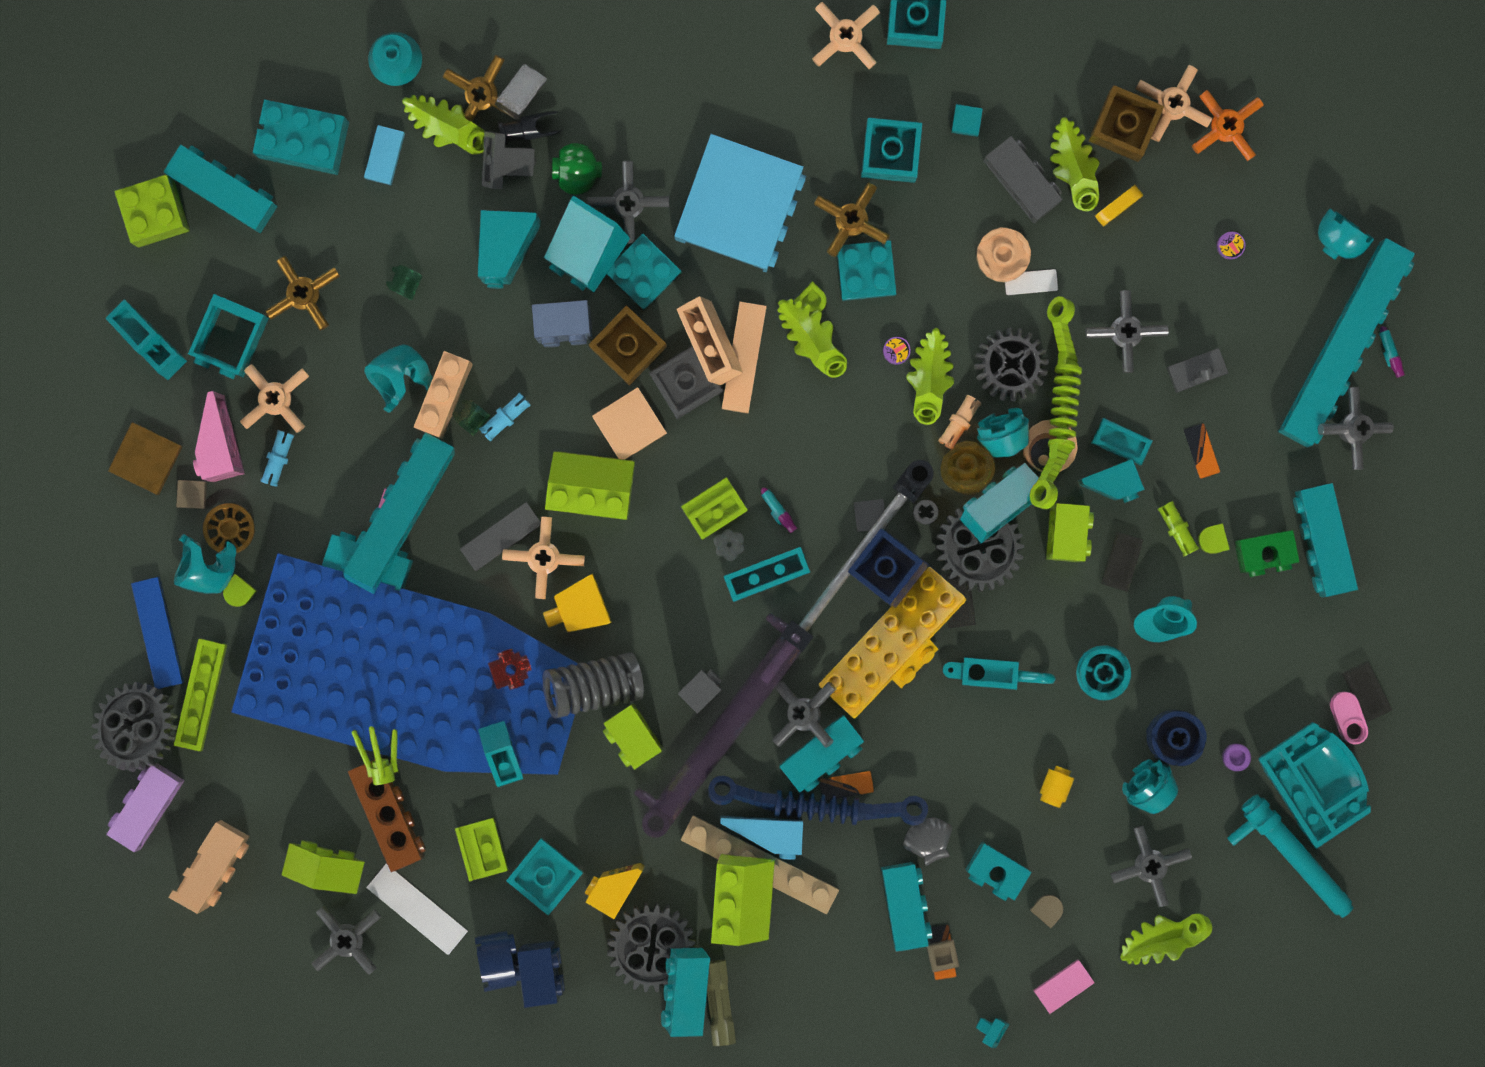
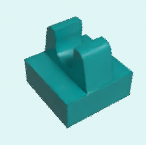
M981 1018L975 1028L986 1034L982 1041L984 1044L991 1048H996L1010 1024L1001 1018H996L993 1023L985 1018Z

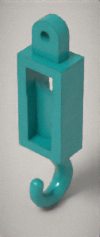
M964 657V663L948 662L943 666V673L946 677L962 679V685L1017 690V682L1052 684L1056 680L1053 674L1018 670L1019 662ZM974 664L981 665L985 670L984 677L980 680H973L969 676V668ZM950 667L954 670L952 673L948 671Z

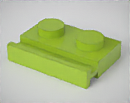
M727 477L681 506L702 540L748 511Z
M494 817L455 828L469 882L509 870Z

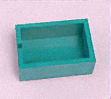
M264 99L259 121L263 130H257L253 154L259 159L338 175L349 121L341 115Z

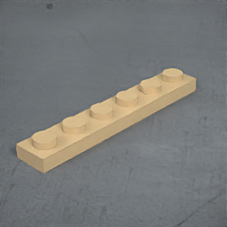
M694 815L681 838V841L718 860L720 854L775 859L773 888L825 914L828 913L839 892L838 888Z

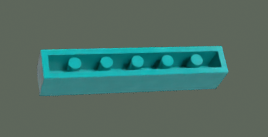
M426 432L422 439L417 438L410 450L413 453L408 462L403 461L397 472L398 480L395 485L390 484L383 496L386 499L381 509L377 507L369 520L372 523L367 532L364 530L361 532L356 541L357 550L354 555L349 554L342 565L346 580L372 594L377 590L455 456L454 447Z

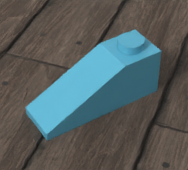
M721 816L720 824L768 851L779 854L780 859H796V855H802L803 820Z

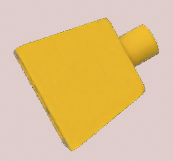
M593 574L555 595L554 599L557 607L543 612L549 628L564 623L567 632L612 623Z

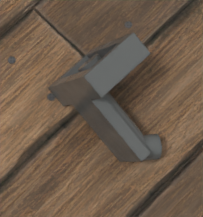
M484 131L482 186L491 189H502L503 175L533 176L534 166L537 163L534 157L535 149L506 148L505 134Z
M1219 348L1167 367L1176 393L1228 374Z

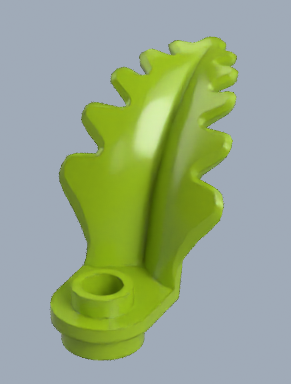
M412 95L410 98H403L404 112H410L408 120H417L413 125L415 129L425 126L422 134L424 138L427 139L435 135L434 145L436 147L454 143L470 154L477 155L483 153L484 130L465 118L461 105H455L449 110L448 102L444 99L436 106L434 97H429L428 102H426V98L423 95H420L418 100L415 95ZM476 137L477 140L475 144H473V140Z
M1063 117L1060 124L1055 126V129L1059 132L1052 134V137L1058 141L1050 144L1052 149L1059 151L1050 156L1052 162L1060 165L1053 170V175L1070 185L1072 202L1077 209L1091 211L1099 202V189L1095 173L1100 163L1097 158H1088L1092 151L1091 145L1081 146L1085 140V135L1077 136L1080 128L1078 126L1073 127L1074 121H1068L1066 117Z
M792 298L787 301L780 300L778 302L780 307L777 309L781 313L779 319L786 320L782 323V327L792 329L787 334V339L798 341L794 348L795 353L799 356L810 358L814 366L829 377L841 376L846 371L847 359L832 344L833 324L830 321L820 323L822 316L820 310L809 314L811 309L809 303L802 307L801 300H797L795 303H793Z
M934 328L931 333H926L928 339L920 340L924 348L916 347L915 352L921 358H912L910 360V364L916 371L909 372L906 376L908 382L916 391L914 416L920 423L925 425L933 424L940 417L943 394L954 384L953 377L946 375L947 372L953 369V363L944 361V359L951 355L950 350H944L948 347L949 343L942 341L945 335L941 334L938 328Z
M1199 913L1192 914L1181 922H1174L1161 915L1154 918L1155 926L1147 922L1141 924L1143 934L1136 930L1131 932L1134 940L1131 938L1125 939L1127 946H1122L1123 952L1120 958L1122 961H1127L1128 964H1131L1133 961L1135 965H1138L1142 959V963L1145 965L1149 963L1151 956H1153L1158 964L1162 962L1165 954H1167L1171 960L1176 961L1186 948L1196 946L1211 935L1212 923L1208 917Z

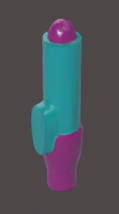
M1382 326L1379 336L1385 349L1383 354L1388 367H1391L1396 378L1405 375L1402 360L1397 352L1390 330Z
M763 487L761 489V496L771 508L772 517L779 525L782 524L791 534L797 529L791 516L771 490Z

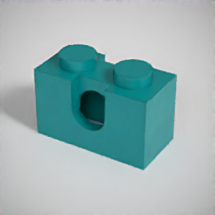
M981 842L965 869L970 873L968 879L981 887L984 883L994 888L992 893L1004 901L1008 897L1015 901L1032 873L1029 869L984 842ZM996 866L1002 867L1004 871L1000 880H992L989 875L990 871Z

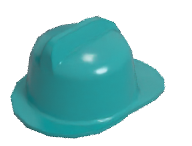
M1176 596L1163 598L1156 607L1139 613L1134 620L1136 633L1141 638L1150 642H1164L1193 633L1197 628V620L1192 611L1191 600H1184Z

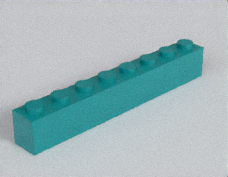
M1387 238L1379 242L1278 431L1279 433L1305 447H1310L1314 443L1318 444L1323 435L1318 433L1319 424H1324L1327 419L1331 420L1336 413L1338 406L1335 403L1339 395L1344 396L1351 383L1347 380L1352 371L1356 372L1361 366L1363 358L1360 356L1365 347L1368 349L1372 345L1376 334L1373 332L1377 324L1381 325L1389 313V310L1386 309L1390 300L1394 301L1400 293L1402 287L1399 283L1403 276L1407 277L1414 266V262L1411 260L1415 253Z

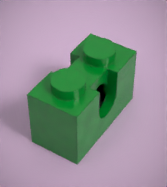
M1293 530L1234 541L1240 573L1249 572V577L1265 575V569L1272 567L1276 568V572L1293 569L1292 564L1300 562ZM1265 547L1270 548L1273 553V559L1270 562H1265L1262 558V551Z

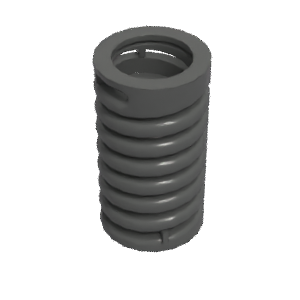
M631 652L620 654L616 657L610 656L607 659L600 658L597 661L590 660L587 663L571 664L566 668L561 666L557 669H546L543 672L545 701L551 716L555 719L568 716L570 713L575 715L580 711L587 712L590 708L597 710L600 706L602 708H607L610 704L617 706L620 701L624 704H627L629 701H640L643 697L644 688L641 669L635 655ZM550 681L553 685L554 694L552 695L550 691ZM554 697H555V701H556V707H555V705H554V703H553V700H552V698H554Z

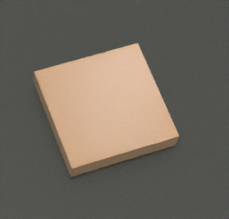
M638 387L592 416L618 459L622 460L628 459L667 434Z

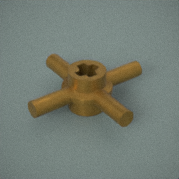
M495 55L484 77H476L472 80L464 78L449 68L445 71L444 79L465 90V98L469 104L464 113L467 120L473 122L478 110H485L491 106L512 118H515L519 112V108L498 97L497 88L493 83L505 61L502 57ZM483 87L485 89L484 94L487 97L479 99V93L476 89L478 90Z
M867 183L855 204H846L842 207L820 195L817 197L814 205L835 216L836 226L839 229L827 250L829 255L836 257L848 236H857L862 232L882 244H886L890 235L869 224L868 215L865 211L867 204L877 189L875 185ZM852 216H856L857 223L854 221L852 224L847 223V217L851 219Z
M286 256L278 259L276 262L288 279L289 285L286 290V298L265 310L268 317L272 320L293 306L299 310L307 309L320 331L327 328L329 324L316 303L319 299V289L340 277L336 268L333 267L318 278L311 280L307 277H299ZM301 288L308 290L305 299L297 297L300 294L298 290Z

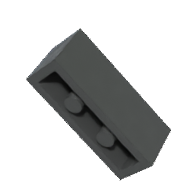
M1010 136L990 152L983 162L1035 224L1063 200L1060 197L1062 192L1053 181L1049 183L1043 176L1045 172L1036 160L1032 162L1026 155L1028 151L1019 139L1015 141Z
M702 669L679 691L678 695L698 714L721 691L722 687L719 684L722 680L712 669L707 672Z

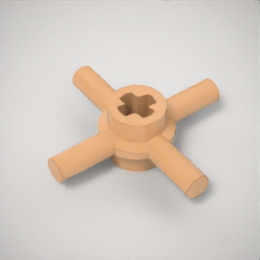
M821 2L815 8L831 27V42L812 58L814 63L819 67L836 51H853L870 70L877 62L860 44L862 41L861 29L880 13L877 7L872 5L855 21L850 19L839 20L824 2ZM842 31H843V33H845V34H847L848 32H850V33H851V37H850L851 40H849L848 38H844V39L842 40V39H841Z
M1188 65L1177 87H1170L1164 91L1143 80L1139 81L1136 90L1164 106L1151 137L1154 141L1160 142L1171 120H1178L1184 116L1205 127L1209 126L1212 118L1191 107L1190 98L1186 93L1198 71L1197 68ZM1172 99H1176L1178 101V103L1176 104L1178 106H1176L1175 109L1170 107V101Z
M253 364L249 365L244 372L260 389L258 394L259 405L240 420L241 424L248 429L266 413L271 415L281 414L296 433L303 430L305 425L289 408L291 404L290 392L309 377L308 373L302 368L284 384L278 382L268 383ZM272 393L277 395L280 394L277 397L279 401L278 404H270V402L272 401V397L270 395Z
M541 517L540 540L529 551L503 549L502 560L528 562L530 568L537 573L535 598L546 599L548 573L553 572L558 565L584 567L585 556L559 554L558 549L550 543L552 517ZM541 550H546V554L551 556V561L546 562V566H541V561L536 560V555L541 554Z

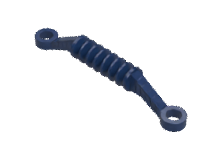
M727 776L713 778L708 789L711 801L718 805L729 804L733 799L742 800V802L775 812L774 817H779L782 809L785 810L787 818H790L792 811H796L797 819H801L803 812H807L809 821L812 820L814 813H818L819 822L823 821L825 814L829 815L830 823H833L836 815H839L841 824H844L847 816H850L852 825H856L857 821L863 819L870 820L900 816L909 825H919L923 823L928 813L927 803L918 796H910L905 798L903 802L874 805L859 803V798H854L850 806L848 805L847 797H843L841 804H837V799L834 795L830 803H827L825 794H822L819 802H816L814 793H811L808 801H805L803 792H800L797 800H794L793 792L789 791L786 799H784L781 790L777 789V794L756 792L755 790L736 785ZM718 785H725L729 788L730 792L725 796H720L716 794L714 789ZM910 805H916L920 808L921 814L911 816L906 808Z

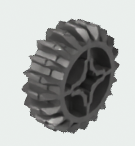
M1007 328L1005 337L1001 330H997L995 332L997 340L991 335L986 338L990 346L984 343L980 344L979 348L985 354L977 353L975 355V358L982 360L983 363L975 364L974 369H983L984 372L977 375L976 378L977 380L987 379V382L982 385L983 389H987L990 385L994 387L990 392L991 396H995L998 390L1001 391L1000 400L1004 401L1007 393H1010L1011 401H1016L1017 392H1019L1022 399L1027 398L1025 389L1034 394L1037 390L1033 383L1039 386L1044 383L1037 376H1046L1048 373L1047 370L1040 368V366L1047 365L1048 360H1040L1039 356L1046 353V350H1036V347L1041 343L1039 339L1033 344L1029 342L1033 336L1032 333L1029 332L1025 339L1022 338L1023 329L1021 328L1017 330L1015 336H1013L1012 328ZM1015 343L1021 345L1024 349L1019 353L1013 354L1006 348L1004 349L1001 344ZM993 350L997 353V357L1000 360V368L994 374L990 370V357ZM1029 355L1033 362L1030 378L1025 375L1026 372L1022 367L1023 360ZM1021 356V359L1017 361L1018 364L1015 365V367H1018L1016 371L1011 368L1001 373L1007 364L1005 359L1012 361ZM1006 375H1010L1019 380L1022 385L1007 386L998 380Z

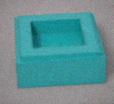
M956 104L951 133L978 137L983 108Z

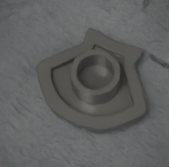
M935 817L926 818L923 823L909 827L903 846L906 850L922 857L925 866H928L936 860L950 856L946 848L952 833V825Z

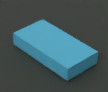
M377 126L364 175L365 179L392 186L405 136L403 131Z

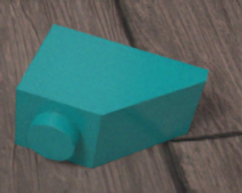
M1133 459L1078 480L1080 486L1115 501L1123 499L1124 503L1139 498L1138 492L1145 490Z
M505 721L478 729L483 750L497 787L522 780L523 775Z

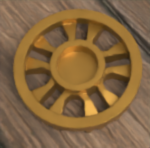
M232 503L221 504L213 508L207 514L203 524L204 538L208 545L217 552L225 549V543L227 540H230L236 547V553H239L251 544L255 533V524L251 514L242 506ZM229 508H233L232 518H228ZM221 509L225 515L223 520H219L215 515ZM239 511L245 515L241 521L236 520V515ZM210 519L219 522L218 527L209 524ZM249 521L250 526L241 528V523ZM216 529L218 535L210 539L208 530ZM241 531H249L247 540L241 537ZM222 537L224 540L217 547L215 543ZM237 537H238V539L240 540V542L242 543V546H240V547L237 545V543H236L235 540H234V539L237 538Z

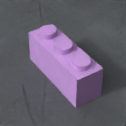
M158 763L155 766H146L145 770L141 771L137 778L140 783L135 790L131 789L123 800L124 808L120 813L116 812L108 823L110 830L106 835L133 852L141 850L184 783L183 779Z

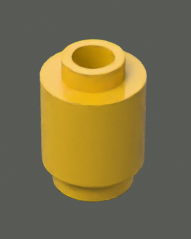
M1055 766L1054 770L1048 769L1040 790L1042 794L1040 801L1061 808L1062 802L1065 803L1075 779L1070 777L1071 771L1059 766Z

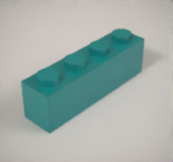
M180 145L163 172L261 234L278 207L272 202L274 197L259 188L258 192L249 188L248 186L251 182L238 174L233 178L225 173L228 168L218 161L213 160L212 163H209L203 159L205 154L191 145L187 149Z
M1333 483L1296 491L1293 504L1296 513H1300L1301 516L1300 534L1302 539L1307 541L1309 550L1306 551V559L1309 566H1313L1315 577H1312V583L1315 592L1319 593L1320 597H1329L1358 590Z

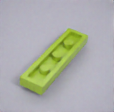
M198 639L174 746L203 751L227 644Z

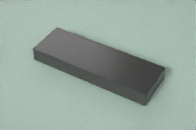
M526 502L460 548L473 569L477 571L502 554L503 549H509L539 528L541 521Z

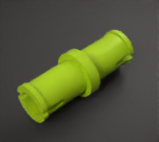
M1173 501L1157 509L1170 530L1168 531L1169 536L1173 535L1183 553V557L1199 549L1187 528L1189 524L1187 521H1183Z

